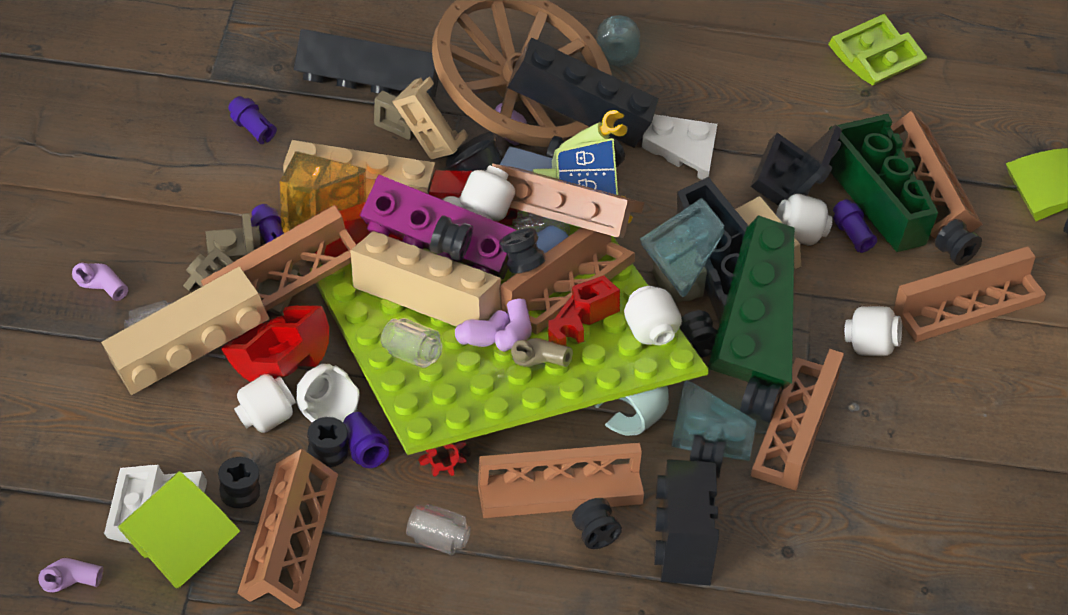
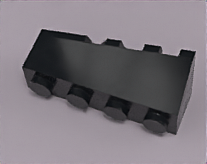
M305 29L300 31L294 71L302 72L303 80L323 83L324 77L337 79L336 86L357 90L358 83L371 85L370 92L379 94L381 91H385L391 94L392 89L404 91L415 79L421 78L424 81L426 78L431 77L434 84L427 90L429 96L436 97L439 77L431 52Z
M532 37L516 62L507 87L589 127L598 122L603 123V117L607 112L612 110L618 111L624 117L616 120L613 126L615 128L623 124L627 127V133L623 136H615L610 133L609 136L635 148L652 123L659 99Z

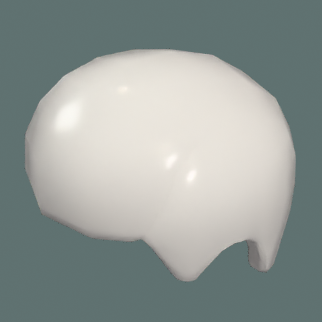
M320 364L307 371L297 384L296 403L300 411L311 422L322 417H334L343 422L346 416L357 410L360 397L359 389L352 382L348 374L336 365Z

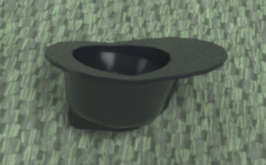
M486 132L460 146L454 154L447 158L445 169L450 171H486L488 166L500 164L502 158L496 144V134Z

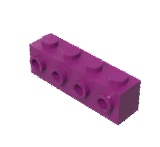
M378 174L360 214L361 218L368 224V231H374L386 236L392 234L402 238L404 243L430 250L434 229L442 215L450 217L453 223L458 225L463 223L473 225L471 242L461 263L504 280L508 271L507 261L509 257L507 253L502 251L499 243L504 236L516 231V229ZM442 252L440 254H437L442 257H447L453 261L460 262L452 259L450 254Z

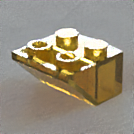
M295 151L280 179L281 226L284 233L334 205L338 211L366 202V168Z

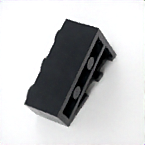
M667 459L665 475L657 476L656 499H663V507L656 508L655 531L662 532V540L655 541L654 565H661V582L711 585L719 541V529L715 528V519H718V506H715V497L717 496L716 463Z

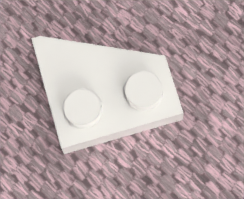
M654 114L652 123L643 135L642 148L655 155L663 156L668 162L677 167L684 163L698 171L697 177L703 180L709 177L717 124Z

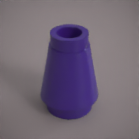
M353 412L346 416L343 423L348 431L347 440L353 461L365 468H375L381 465L389 455L388 439L363 413Z

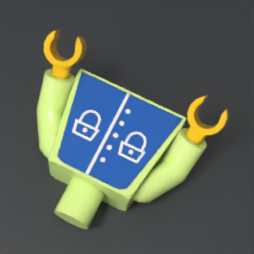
M615 110L607 112L603 117V123L598 122L580 131L555 150L552 159V169H533L532 172L618 195L614 139L608 138L610 133L615 136H623L627 133L625 125L621 124L615 128L613 126L614 122L623 118L624 115ZM631 215L629 216L628 223L632 221L633 217Z

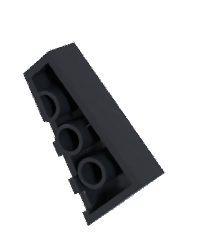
M707 177L677 191V220L685 240L692 242L707 270L705 289L720 323L748 224L711 179Z

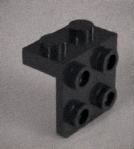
M835 124L806 152L779 133H776L768 142L750 187L778 206L782 200H788L794 194L807 196L812 185L816 182L819 184L823 183L830 174L832 166L829 163L841 146V142L838 139L842 128Z

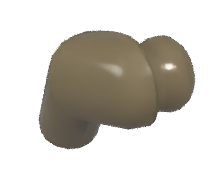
M534 338L516 341L511 348V354L514 362L523 367L546 362L567 367L572 360L573 350L567 346Z

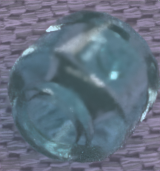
M622 15L611 16L605 19L598 27L596 41L610 65H626L632 62L639 53L640 30L629 17Z

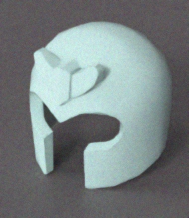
M664 386L619 398L633 406L636 414L633 417H626L621 412H618L605 423V426L625 436L643 433L665 413L669 404L668 387ZM603 403L594 405V407L599 408Z

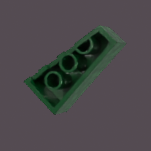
M889 114L837 125L842 128L838 139L841 142V146L830 160L829 164L832 166L831 174L855 203L859 205L861 210L896 252L926 245L938 211L923 181L916 179L914 174L915 165L911 158L905 157L901 149L903 142L898 133H893L891 129L892 120Z
M758 215L746 228L708 369L749 382L751 377L760 379L762 384L768 386L775 383L782 386L781 391L792 384L794 227Z

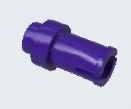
M238 96L231 101L228 107L231 112L230 117L238 126L245 127L260 144L273 139L277 128L259 112L258 105L252 99Z
M846 199L838 202L833 208L835 213L833 220L837 227L846 232L857 252L863 253L873 248L877 243V238L863 219L864 213L859 205L851 203L850 200Z
M261 204L252 210L251 225L259 227L260 236L265 244L284 234L281 227L282 219L275 208L270 207L268 204Z

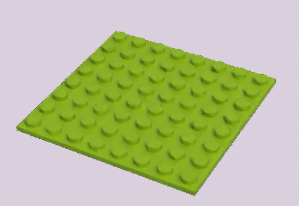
M543 216L541 226H508L516 230L534 228L537 233L547 226H555L563 230L568 236L581 228ZM611 236V242L619 245L615 238ZM606 254L598 262L614 261L616 258ZM351 263L315 283L407 455L708 375V367L680 329L675 333L674 338L670 342L659 346L640 343L634 337L625 319L624 309L630 295L634 291L649 285L633 263L610 280L620 289V312L591 325L582 324L584 328V342L578 344L574 338L566 337L567 347L573 350L572 360L567 367L550 362L530 367L520 366L514 362L511 349L503 352L498 349L496 342L488 347L460 344L455 338L457 326L354 288ZM508 269L504 280L501 279V284L517 273H511ZM595 274L577 275L573 279H589ZM570 292L553 293L549 298L565 297ZM545 310L528 311L529 315L534 318L545 312ZM548 327L538 334L531 332L528 340L539 338L548 341Z

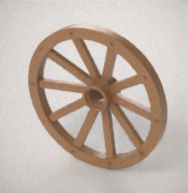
M548 0L454 1L445 11L436 27L432 42V55L436 72L443 87L460 109L489 131L511 141L531 146L549 147L554 135L562 137L565 142L589 127L578 121L555 127L538 102L507 88L516 62L531 37L538 40L545 21L557 28L572 41L558 49L559 51L569 56L581 52L588 65L612 76L609 63L600 45L577 19ZM492 8L503 56L467 14L481 9ZM504 8L522 11L535 16L521 52L515 53ZM457 22L491 62L450 44L452 28ZM453 58L493 76V78L465 83L456 69ZM496 90L504 98L500 113L489 107L475 94ZM522 100L539 126L511 119L515 102Z

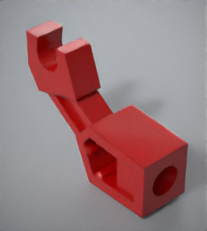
M604 275L572 286V296L555 319L548 322V341L567 346L566 337H571L578 344L584 342V328L582 324L591 325L620 312V289Z

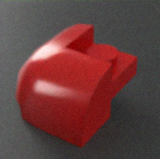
M296 305L285 307L283 310L284 315L264 324H259L232 339L221 349L232 367L249 382L264 374H269L274 379L279 376L281 378L294 373L298 366L316 367L325 356L329 344V324L322 306Z

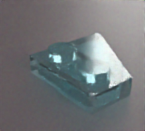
M701 198L641 237L640 241L646 252L683 298L690 291L725 230L724 224L704 199Z
M686 380L683 385L672 447L692 450L696 433L703 435L706 440L726 439L724 457L750 461L756 421L693 382Z

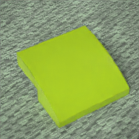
M885 14L833 36L828 44L846 66L871 85H876L917 66L927 59V56L909 32L900 35Z
M1068 148L1043 151L1006 163L1008 173L1035 222L1064 209L1068 210Z
M180 471L117 526L144 558L149 557L175 588H180L240 532L225 513Z

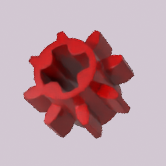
M462 440L444 445L449 456L443 459L437 454L436 448L425 450L427 454L422 455L418 459L420 465L431 463L433 477H436L440 470H448V473L454 476L453 467L457 462L466 463L467 461L466 457L458 452V449L463 448L466 442Z

